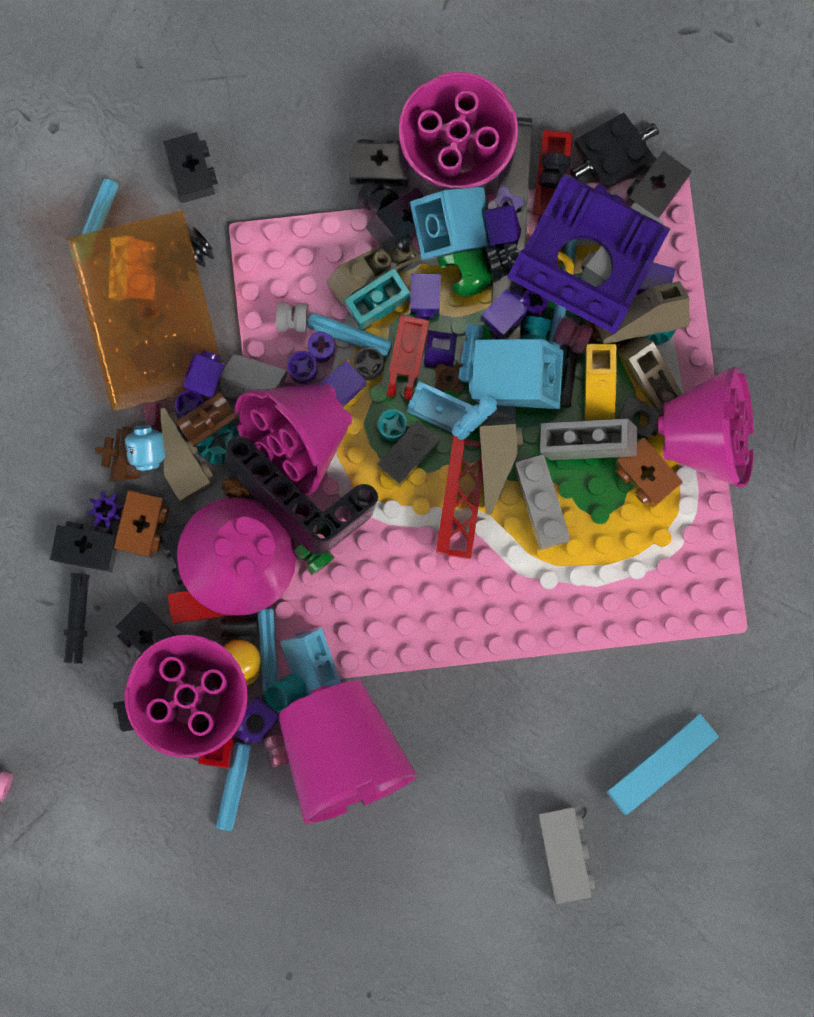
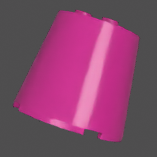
M360 680L343 682L331 687L325 685L311 691V695L290 703L288 707L278 714L299 807L305 824L318 823L348 813L346 807L363 801L364 806L371 804L407 786L417 776L415 769Z

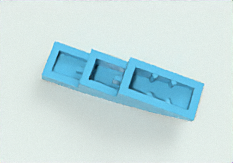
M701 714L695 716L652 754L645 757L606 793L625 816L628 815L702 753L719 736Z

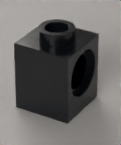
M628 397L618 419H629L633 423V415H644L647 419V426L644 428L637 427V438L641 440L644 437L648 440L650 435L656 437L659 431L658 417L661 411Z

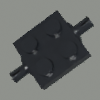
M623 112L575 139L574 145L582 155L583 163L570 169L571 176L579 179L590 173L607 189L644 169L651 157L654 156L647 147L646 140L658 135V128L652 123L639 131Z

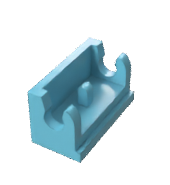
M419 381L413 398L408 404L406 413L452 433L453 425L462 419L473 405Z
M322 627L298 632L296 637L280 641L291 674L298 675L305 684L306 696L311 695V691L321 686L328 685V687L341 683Z

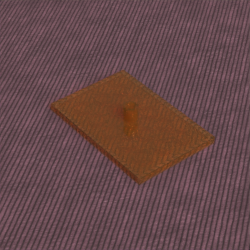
M183 210L66 238L111 411L176 396L183 391L190 390L181 384L194 352L202 354L204 349L219 355Z

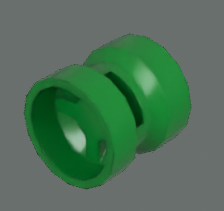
M302 544L294 551L299 559L305 561L307 564L306 569L311 575L316 574L335 559L330 551L323 555H312Z

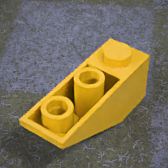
M586 344L584 421L615 419L616 344Z

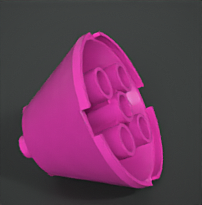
M468 72L444 73L425 84H421L406 101L399 121L401 149L412 169L426 181L446 189H471L488 183L498 176L510 162L518 139L516 113L505 97L506 94L490 80Z
M731 367L669 402H665L663 408L664 416L658 419V430L660 435L664 434L665 443L663 444L665 460H672L736 487H746L751 479L754 461V450H748V434H754L753 410L745 373L737 372V370H740V367Z
M311 384L250 390L241 395L235 404V413L240 414L241 423L237 425L239 435L250 440L306 496L317 490L348 430V426L352 424V417L347 410L343 409L336 398L337 395L334 388L329 384H324L323 386Z
M224 498L201 508L184 527L177 547L178 570L188 592L204 607L223 615H250L269 607L285 592L295 570V544L291 533L260 502L247 498Z
M195 635L172 636L150 646L134 663L125 688L126 712L137 735L154 750L179 758L199 757L223 746L240 727L247 708V684L237 660L220 644Z

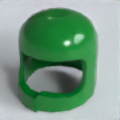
M483 248L453 253L437 259L442 268L449 265H455L459 268L462 279L460 282L451 285L452 290L459 296L470 297L482 293L492 282V275Z

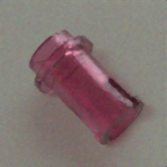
M160 402L143 403V409L140 410V413L144 415V425H151V429L155 426V430L162 433L160 411L162 408L160 407Z

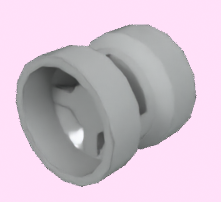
M277 302L276 330L286 332L288 329H295L297 332H306L307 303L289 305L287 302Z

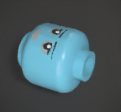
M151 425L134 427V432L128 434L125 438L127 461L131 465L136 466L137 470L145 471L158 468L160 466L159 463L165 459L163 434L158 430L151 429Z

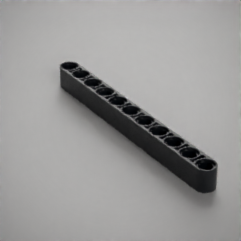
M517 117L518 139L516 148L510 162L499 174L498 189L507 187L511 194L523 198V206L516 211L522 230L519 239L515 241L519 253L525 248L532 118ZM508 202L503 203V206L509 205ZM504 243L497 244L495 247H500L502 250ZM506 267V270L501 275L493 277L491 304L505 289L510 293L515 291L522 297L523 286L507 278L511 271L508 267ZM521 320L503 340L520 339ZM490 330L489 340H501ZM497 405L496 411L487 416L488 418L485 421L515 419L516 406Z

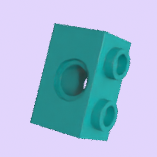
M394 268L344 300L345 307L359 329L363 330L409 301L410 291Z

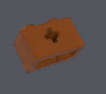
M644 437L637 443V456L620 457L614 463L617 467L615 472L624 483L630 482L637 491L634 494L644 506L649 504L654 508L683 483ZM642 470H651L650 479L652 482L648 478L644 481L640 478Z
M128 490L114 549L152 558L153 552L158 553L162 536L158 535L160 523H166L169 507L165 506L166 501L163 498ZM146 518L145 520L150 524L149 529L144 528L142 533H140V529L136 527V524Z

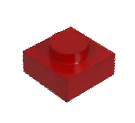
M231 738L217 750L199 756L198 764L229 769L235 740Z

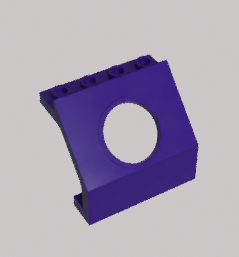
M564 173L546 210L525 248L520 251L507 278L616 334L671 228ZM584 238L593 240L603 246L608 252L612 263L609 278L603 284L595 287L559 268L557 263L558 252L564 244L574 239Z

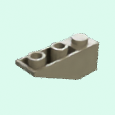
M412 243L402 251L395 249L389 254H386L382 247L378 246L339 265L326 282L340 304L343 305L346 298L395 268L397 273H399L421 257Z
M680 281L653 286L633 299L616 334L596 324L595 328L603 344L689 327L690 298Z
M164 407L160 409L161 428L165 446V459L163 460L164 476L179 501L183 504L213 486L209 478L213 477V474L205 461L200 464L197 461L194 453L198 450L196 446L193 447L187 437L184 439L178 430L180 427L176 421L179 418L173 411L169 414Z

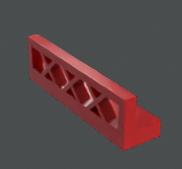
M453 436L436 554L471 559L483 481L482 457L480 453V460L469 467L462 456L464 446L481 448L480 441L470 439L459 440L457 436ZM462 463L466 470L460 474ZM479 465L476 476L472 470ZM469 472L476 481V487L465 496L458 487L459 479ZM457 492L462 497L458 502H456ZM472 495H474L473 505L468 500ZM465 501L472 514L471 518L461 525L454 516V510ZM454 521L458 528L451 532ZM470 523L469 534H467L464 527ZM458 531H461L468 540L466 552L449 549L450 537Z

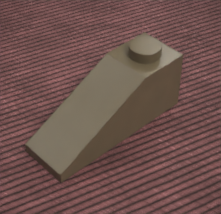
M635 337L618 348L616 352L653 408L661 411L659 416L662 417L664 416V403L683 393L654 342L646 337Z
M515 419L484 421L479 425L486 515L493 513L518 454L517 445H523L522 427H516Z

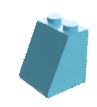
M483 187L444 190L410 201L422 260L493 246L490 245L485 219V210H488V202Z
M543 339L475 340V348L471 353V362L474 366L473 378L469 382V392L472 395V400L479 402L484 396L490 395L493 399H496L497 405L560 409L563 365L562 349Z

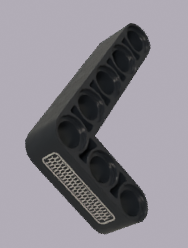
M239 436L232 438L227 444L224 458L226 469L312 554L323 555L329 552L373 516L378 493L371 485L360 484L322 512L250 440ZM234 454H241L244 457H237ZM254 474H261L264 477H257ZM274 494H281L284 497H277ZM358 501H363L368 505L360 504ZM294 514H301V515H303L305 518H299V517L295 516ZM337 518H344L346 521L343 522L338 520ZM315 534H321L325 538H318Z

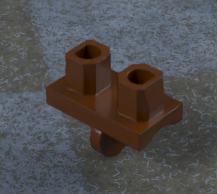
M220 392L176 422L191 445L195 447L238 417Z
M122 427V429H117L114 449V438L105 437L104 447H95L94 454L102 456V467H110L111 457H113L109 481L121 482L124 479L132 480L139 479L141 470H137L136 466L131 465L127 461L125 438L128 434L132 433V428Z

